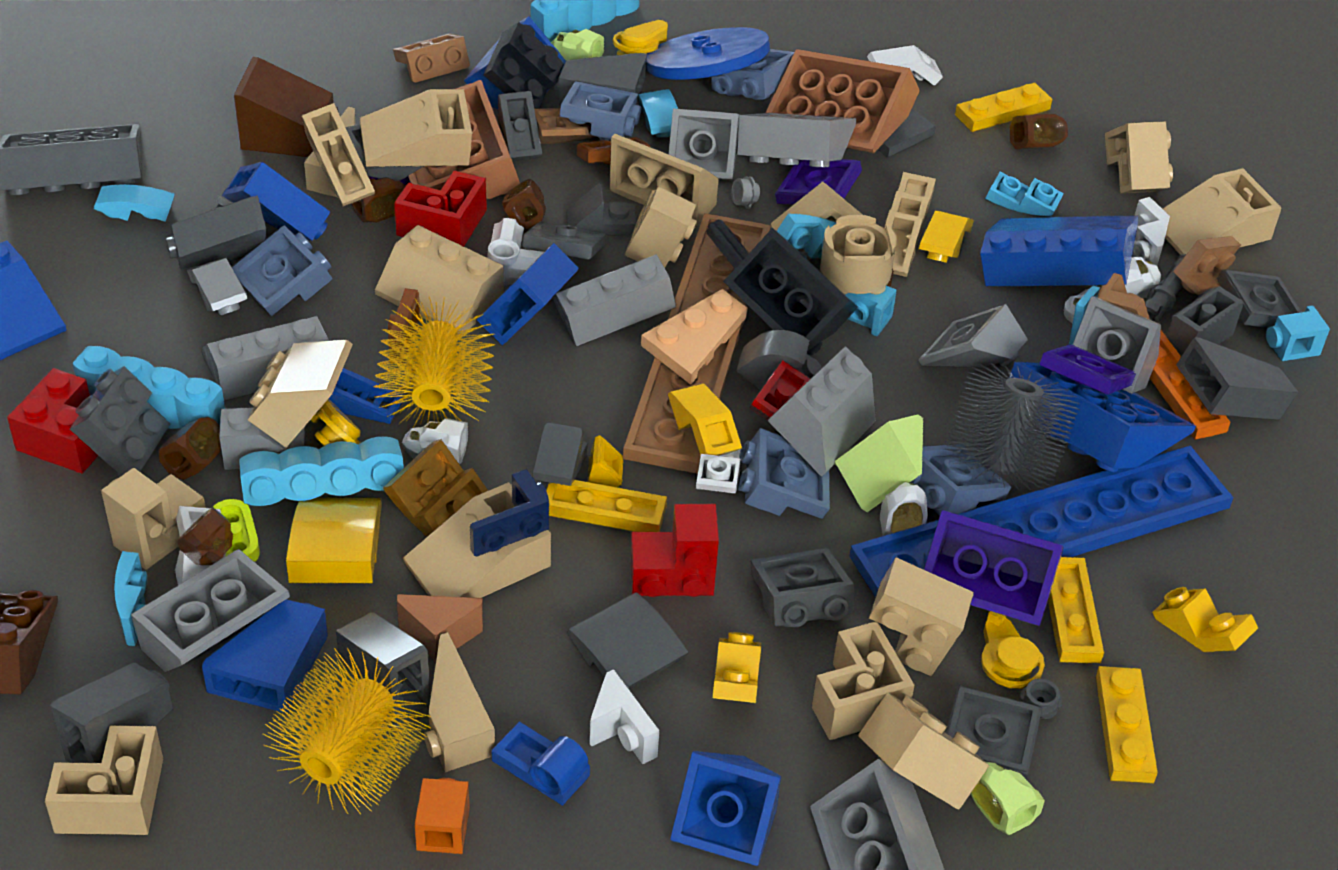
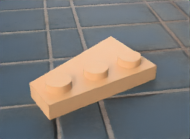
M721 289L642 334L641 346L691 385L697 378L700 368L704 364L708 365L714 358V351L721 343H726L746 319L747 307Z

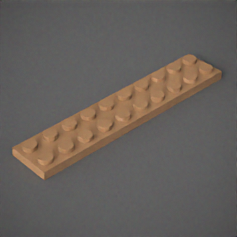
M704 213L675 297L676 307L671 309L668 319L721 289L745 305L748 311L749 306L723 282L735 268L706 234V231L711 222H715L718 219L723 220L750 253L771 230V225ZM744 321L728 341L721 343L714 351V358L708 365L704 364L700 368L697 378L691 385L656 357L654 358L623 448L624 460L698 474L701 455L692 427L678 429L668 393L705 384L721 401Z

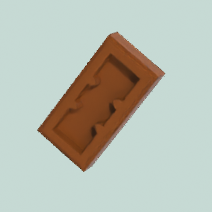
M638 137L628 138L630 140L650 147L648 143H646ZM611 140L577 144V156L587 163L604 162V164L611 165Z
M405 288L397 313L417 324L419 320L406 307L408 306L412 311L414 309L420 318L418 290ZM397 313L390 315V321L414 328ZM388 322V330L404 332L395 324ZM388 333V339H397Z

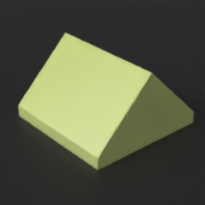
M917 414L889 421L835 460L838 469L864 511L869 512L885 499V495L894 491L902 483H910L922 474L923 418Z

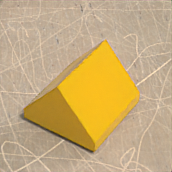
M598 435L594 439L589 456L587 482L618 487L622 485L623 455L603 437Z

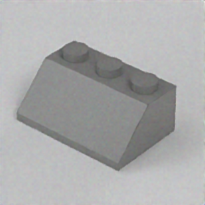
M782 113L739 115L737 155L749 156V162L767 163L769 162V157L779 158V164L799 165L800 159L810 160L809 166L829 167L830 161L842 160L856 126V118Z
M657 254L558 292L552 297L576 346L676 307L670 276Z
M314 316L206 344L201 349L214 382L222 388L225 401L255 393L259 388L258 383L268 371L266 369L267 365L278 351L285 354L294 343L329 341L318 317Z
M846 346L767 420L821 477L835 464V460L844 455L876 421L872 373L864 366L861 359L854 355Z
M237 549L131 614L141 650L164 672H167L193 659L283 602L290 595L284 586L241 550Z
M880 759L868 765L810 806L830 870H945L913 782L893 771Z

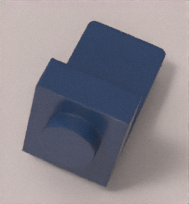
M527 469L512 474V503L515 506L514 508L470 524V550L475 557L497 551L504 546L528 537H534L543 531L549 530V498L547 491L541 482H535Z

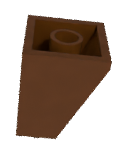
M252 57L234 93L241 149L309 157L313 149L305 134L302 115L333 104V93L259 57Z

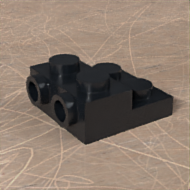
M517 22L502 32L483 75L504 94L531 91L534 109H540L547 90L556 85L564 62L558 58V52L555 48L544 45L535 37V31L531 26Z

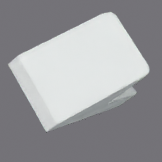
M611 670L605 675L591 716L589 744L594 746L618 734L624 748L627 751H633L640 762L644 764L658 757L659 729L615 670Z

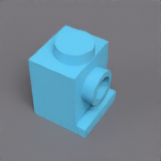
M886 286V290L877 295L871 293L845 294L858 306L848 320L872 329L871 334L878 336L893 316L897 290Z
M1307 306L1305 312L1278 316L1275 326L1267 329L1266 339L1281 361L1319 356L1330 328L1314 306Z

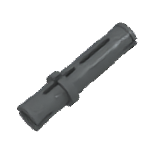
M1186 254L1178 256L1159 285L1149 291L1145 305L1150 320L1159 323L1163 314L1167 310L1170 311L1176 303V296L1183 286L1181 285L1182 280L1173 271Z

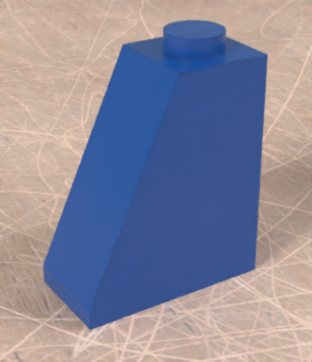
M264 162L240 167L222 194L223 197L232 203L258 196L265 222L277 229L285 225L294 235L300 232L308 241L318 239L328 225L325 220L330 214L329 210Z
M553 243L477 321L490 334H495L492 336L501 345H504L548 303L579 268Z
M287 599L276 605L205 659L202 664L207 693L283 712L280 709L285 706L290 710L291 707L287 703L292 706L293 703L291 701H295L290 695L295 694L293 691L297 694L299 693L300 687H302L309 674L307 672H310L328 637L325 609L310 603H299Z

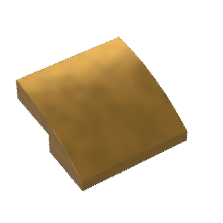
M442 439L429 444L383 487V490L399 510L427 537L473 497L488 491L473 468L467 470L461 468Z

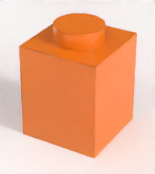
M423 778L415 819L417 851L463 854L470 809L469 782L457 781L452 778Z

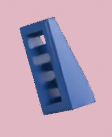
M343 368L335 389L328 399L344 414L391 424L395 415L391 414L398 411L402 403L389 405L387 409L380 407L382 402L393 403L403 397L374 398L395 390L375 388L373 386L379 385V383ZM395 394V395H388V396H398V395H404V394ZM369 398V399H373L374 401H373V403H371V402L366 401V400Z

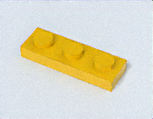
M1034 82L957 104L955 116L971 132L1012 121L1013 117L1033 115L1050 110L1053 99Z
M574 480L571 486L549 482L546 490L549 498V516L635 532H660L667 507V496Z
M1061 557L1048 599L1059 662L1101 663L1104 649L1085 558Z
M1099 666L1096 674V683L1110 781L1154 783L1158 772L1141 669Z

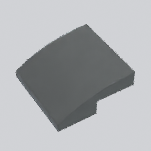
M637 592L567 631L589 667L595 664L604 678L607 672L615 670L628 689L635 687L684 659L689 653L663 617Z

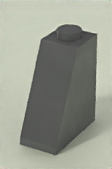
M634 53L566 60L557 83L554 85V91L559 92V105H561L575 81L641 94L646 81L647 54Z
M258 196L249 197L171 224L172 237H167L166 242L170 259L177 258L180 269L200 266L220 258L231 260L245 257L265 241L266 226Z
M1199 337L1193 338L1176 364L1210 414L1280 420L1299 393L1281 368Z
M374 612L360 619L352 620L336 631L338 653L352 671L349 651L363 678H365L364 655L368 677L371 680H374L378 657L376 677L378 675L376 682L381 683L388 674L382 684L384 687L393 679L395 680L387 688L400 682L388 690L390 694L393 692L397 694L404 691H417L393 696V700L425 703L416 704L394 701V704H416L401 706L416 712L430 705L428 650L422 643ZM353 662L358 678L361 679L360 674ZM393 707L398 711L415 714V712L408 711L399 707ZM394 718L398 722L402 721L399 718Z
M133 662L56 699L50 706L65 760L70 763H102L110 726H156L173 709L169 692L170 685L167 679L158 671H148Z

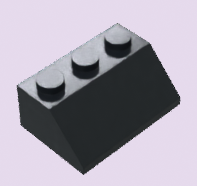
M774 228L764 236L723 281L773 330L795 332L810 340L808 350L833 335L858 308L852 300Z

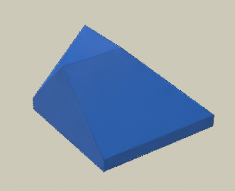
M693 751L670 840L758 866L777 812L781 776L745 756Z

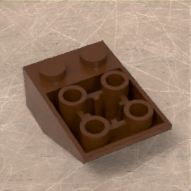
M36 590L22 591L18 594H7L0 591V694L21 695L34 678L58 603V596L43 595L42 592Z

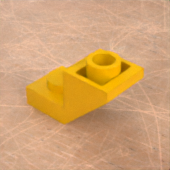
M935 210L920 242L919 249L928 251L927 258L947 263L948 256L958 258L964 233H971L974 220Z
M705 384L668 393L678 429L692 427L700 455L720 456L742 448L731 411Z
M1179 587L1173 589L1164 596L1165 601L1152 612L1157 621L1203 652L1235 651L1258 629L1252 614L1232 615L1230 612L1218 614L1206 588L1187 590L1186 587Z
M729 632L728 639H719L712 698L756 703L761 642H753V634Z

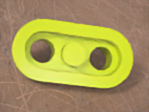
M227 499L215 504L213 507L220 509L221 514L230 522L231 532L233 533L232 547L226 552L225 557L239 549L256 562L260 555V549L249 506L237 499Z

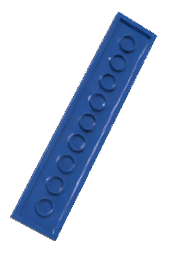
M1191 446L1157 455L1137 468L1119 469L1118 472L1102 471L958 515L1063 545L1064 549L1061 557H1073L1229 509L1234 497ZM939 520L851 545L849 557L875 598L880 583L895 558H899L924 570Z

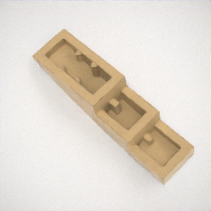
M903 172L899 189L896 191L892 208L889 210L886 224L893 229L897 239L893 261V274L907 277L934 192L935 178Z

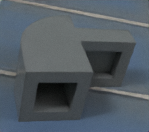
M772 330L760 334L743 346L737 372L761 390L782 360L810 379L823 367L815 358L807 354L810 340L795 332Z

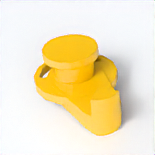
M655 20L616 33L613 37V45L619 49L617 55L647 54L658 49L659 44L667 41L668 24L663 20Z
M328 399L311 418L313 423H317L320 418L326 423V426L321 431L318 430L314 434L324 446L340 441L361 443L358 440L360 429L331 400Z
M990 611L983 631L986 645L981 655L982 668L986 675L997 684L1007 688L1023 689L1032 680L1041 678L1045 667L1043 655L1034 643L1020 637L1012 622L1006 618L1007 616ZM1036 666H1038V667H1039L1038 673H1037L1035 676H1033L1031 679H1029L1030 676H1031L1032 670H1033Z

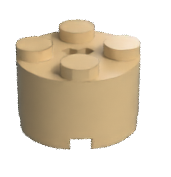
M846 215L836 219V224L831 228L828 225L825 229L820 271L844 294H881L886 290V285L891 279L897 239L893 229L887 224L885 229L877 225L876 218L866 215Z

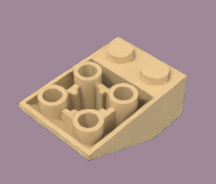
M430 89L360 117L366 166L418 167L469 165L472 129L464 89Z
M1244 168L1217 174L1163 208L1170 216L1165 238L1180 255L1187 254L1196 241L1200 239L1232 236L1241 244L1240 247L1272 239L1282 208Z
M508 482L473 497L404 556L403 562L429 596L482 598L550 567L551 533L549 530H546L534 537H528L504 546L497 551L488 552L478 557L473 555L470 550V524L515 507L512 503V485Z

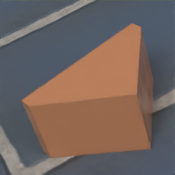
M397 595L399 629L422 643L428 650V655L435 662L441 634L448 632L457 649L483 632L482 598Z

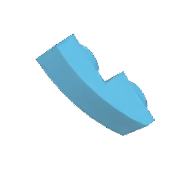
M665 89L638 94L639 106H641V110L645 114L646 127L651 135L656 134L657 137H669L671 134L673 108L678 109L671 91Z
M1000 171L985 199L1017 212L1037 216H1052L1064 193L1034 178L1029 187L1018 179Z
M140 185L102 186L93 209L103 212L108 217L120 218L128 221L131 210L141 213L146 218L166 222L175 194Z
M787 214L777 232L786 238L796 249H804L810 258H821L825 229L828 225L831 228L836 222L810 215Z
M122 551L115 574V601L125 642L128 646H135L138 637L131 614L146 605L144 593L147 586V572L142 571L139 553Z

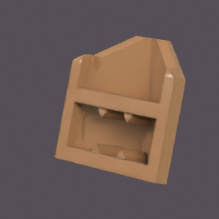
M561 108L535 109L541 144L567 143L596 137L590 135L591 126L587 123L577 124L571 122L569 118L560 117Z

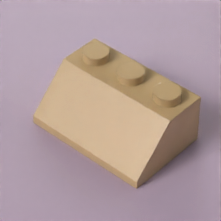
M614 134L611 137V192L644 205L652 190L656 191L657 187L663 188L696 204L692 219L697 221L695 226L702 221L704 213L708 214L716 206L718 178L704 168L620 135Z
M417 225L395 243L375 288V295L399 306L405 288L416 289L419 292L420 315L422 318L427 319L422 312L425 309L429 320L431 317V321H434L431 303L436 319L437 302L438 321H441L444 300L442 321L445 322L448 310L447 320L454 310L448 321L449 324L451 322L453 324L460 314L462 316L455 323L456 328L461 322L464 324L469 318L473 319L477 315H482L504 293V266ZM478 318L467 323L458 331L470 329L478 322Z
M348 340L294 343L285 354L278 351L267 365L266 369L268 371L258 383L259 388L249 401L254 407L248 421L287 448L332 395L353 344Z

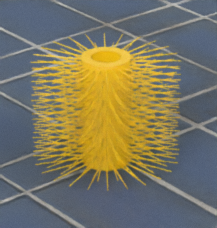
M443 300L441 321H438L437 302L436 319L431 303L434 321H431V317L429 320L425 309L422 312L427 318L426 322L428 320L429 323L425 324L422 317L420 319L417 314L415 315L423 327L399 313L397 314L414 328L387 320L404 332L382 329L397 339L381 340L382 343L390 346L392 349L379 352L390 360L377 363L378 366L387 370V372L379 373L375 376L389 382L373 387H393L399 389L382 388L395 391L374 398L403 397L385 406L413 400L391 415H395L399 411H403L409 406L411 407L413 404H416L417 407L411 412L412 414L418 407L422 408L420 417L424 410L421 422L425 411L429 410L427 423L429 422L430 411H433L434 421L435 411L437 421L439 422L437 410L440 411L441 418V411L444 417L447 418L442 410L444 408L456 418V414L448 405L463 413L466 411L458 404L483 411L468 400L489 402L476 394L483 392L473 391H491L479 383L492 380V378L481 373V371L492 369L493 367L481 360L494 357V355L480 349L496 344L490 345V343L476 342L475 340L495 334L466 335L475 329L483 327L482 325L458 331L467 323L478 318L477 316L473 319L469 318L464 324H460L455 328L454 324L462 316L460 314L451 325L448 321L454 310L447 320L448 310L445 322L442 321ZM407 306L406 308L413 313V311ZM464 336H477V337L462 338V337H464ZM467 345H485V347H484V346H467ZM387 385H401V386H403V387L387 386ZM408 393L407 395L388 396V395ZM471 393V394H473V395H471V396H474V397H470V396H466V395H462V394ZM454 399H456V400H458V401H461V402H463V403L468 402L469 404H468V405H465V404L456 402Z
M350 651L349 657L353 671L348 665L347 667L354 675L355 680L349 675L344 666L343 670L340 664L338 665L330 658L339 667L340 673L331 669L326 662L324 665L333 674L335 672L342 677V682L335 674L333 676L327 668L324 670L329 675L323 673L319 668H314L315 674L320 676L317 673L319 671L326 677L320 676L324 681L322 682L314 674L313 677L317 680L310 682L315 683L319 688L308 681H304L316 690L314 691L306 684L304 685L314 695L310 694L305 688L303 689L307 692L305 695L299 691V694L308 699L306 700L293 691L294 695L306 701V704L297 700L302 707L297 705L294 700L291 701L299 710L287 703L289 707L297 711L295 713L289 710L295 717L288 714L283 708L280 709L293 718L289 720L279 713L288 722L280 718L278 720L285 723L289 727L288 729L291 730L290 732H295L296 734L289 733L283 727V724L275 719L273 720L284 729L281 732H285L288 735L278 733L274 729L272 730L283 737L281 739L291 743L285 745L273 739L280 743L279 745L286 747L273 746L293 750L301 755H295L267 746L292 755L272 759L301 763V766L282 770H301L303 768L306 773L293 781L308 774L304 778L306 779L310 775L312 779L305 791L314 779L318 781L316 787L317 790L319 785L318 802L321 783L326 784L333 809L330 785H332L345 810L346 808L334 784H337L343 801L344 793L353 804L343 791L341 784L348 790L353 799L354 795L357 800L363 803L355 795L354 791L356 790L363 798L364 796L369 797L353 785V782L357 783L361 789L364 788L372 796L374 795L367 790L369 789L368 786L375 793L377 792L371 786L383 792L374 784L377 783L380 787H383L376 779L386 785L388 783L381 780L378 776L386 779L390 784L392 781L383 775L377 774V772L380 773L379 771L383 772V769H386L390 773L392 770L387 769L386 766L394 770L396 769L386 762L388 761L387 758L390 757L398 764L400 763L392 755L399 759L405 754L399 752L396 748L404 751L406 754H410L401 747H397L399 746L397 743L408 750L409 748L404 744L406 743L409 747L410 742L405 741L403 738L410 740L413 744L416 741L404 735V731L414 740L417 738L408 732L414 733L411 731L413 729H408L403 725L414 728L416 731H418V728L413 727L409 723L416 724L402 718H410L431 729V727L411 718L419 715L398 711L393 708L399 707L425 715L401 707L402 705L425 703L393 700V696L417 691H404L397 694L393 692L390 694L388 690L400 682L387 688L395 680L393 679L384 687L382 684L388 674L381 683L376 682L378 675L376 677L378 657L374 680H371L368 677V670L363 655L365 665V678H363ZM353 662L360 674L361 679L358 678ZM345 674L351 679L352 682L347 680ZM335 680L338 681L343 686V688L339 687ZM394 701L416 704H394ZM394 718H399V719H401L402 721H404L406 724L400 723V722H398L397 720H395ZM392 722H395L400 726L393 725ZM294 727L299 728L301 731H296ZM291 734L299 736V737L301 738V740H300V739H297L296 737L292 736ZM284 736L293 738L298 744L291 742ZM289 746L297 747L299 750L293 749ZM280 758H299L300 761ZM392 761L390 762V763L394 764L399 770H401V769L399 768L400 766L396 765V764H395L394 762H392ZM353 776L358 777L362 784L357 782ZM344 782L349 784L350 787L352 786L354 791L352 792Z

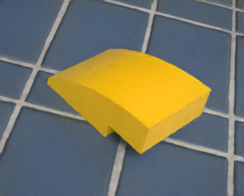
M314 498L299 501L292 522L286 557L289 583H373L374 563L377 562L381 498Z

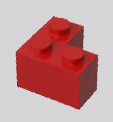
M453 171L441 190L408 183L394 203L396 236L404 237L419 225L464 247L487 211L486 178Z
M53 368L7 416L16 451L81 474L85 472L99 455L74 434L70 428L79 416L76 413V409L90 396L86 379Z
M674 504L673 532H632L630 558L632 594L637 592L641 596L650 597L714 596L719 546L716 504Z

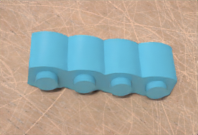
M534 0L531 3V19L549 41L552 42L560 32L569 33L575 30H589L592 26L610 22L616 16L632 13L639 8L640 0Z
M87 346L72 363L75 375L87 380L90 396L97 390L94 383L108 369L116 371L125 366L152 392L147 402L170 423L169 429H181L191 421L206 417L214 419L220 426L221 409H225L222 388L213 381L203 378H188L178 370L168 367H154L141 358L120 357L115 351L101 346ZM199 437V439L206 440V437Z
M374 437L360 444L340 441L327 444L320 449L298 446L287 449L280 454L270 451H258L247 454L239 459L243 500L245 504L253 506L271 505L284 498L294 501H306L317 498L324 493L346 496L357 493L364 488L384 491L383 487L404 468L399 441L392 437Z

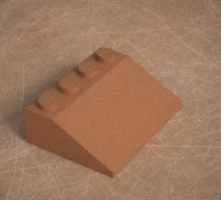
M796 49L766 113L856 118V126L847 148L875 153L907 119L920 90L910 68Z
M481 80L456 88L464 89L472 129L469 165L424 166L408 175L412 184L441 190L452 172L459 171L486 178V199L505 195L520 184Z

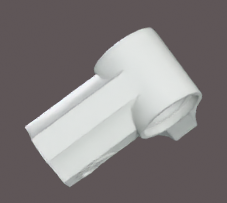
M503 218L502 221L494 224L487 258L504 266V286L512 285L544 253L542 251L521 249L524 227L520 226L516 219Z

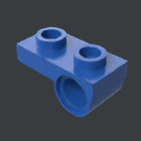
M518 722L492 749V761L562 806L590 776L588 757L577 742L566 736H559L552 742L521 722Z

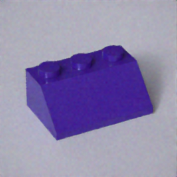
M942 510L924 570L974 592L970 604L972 606L1040 626L1064 546Z

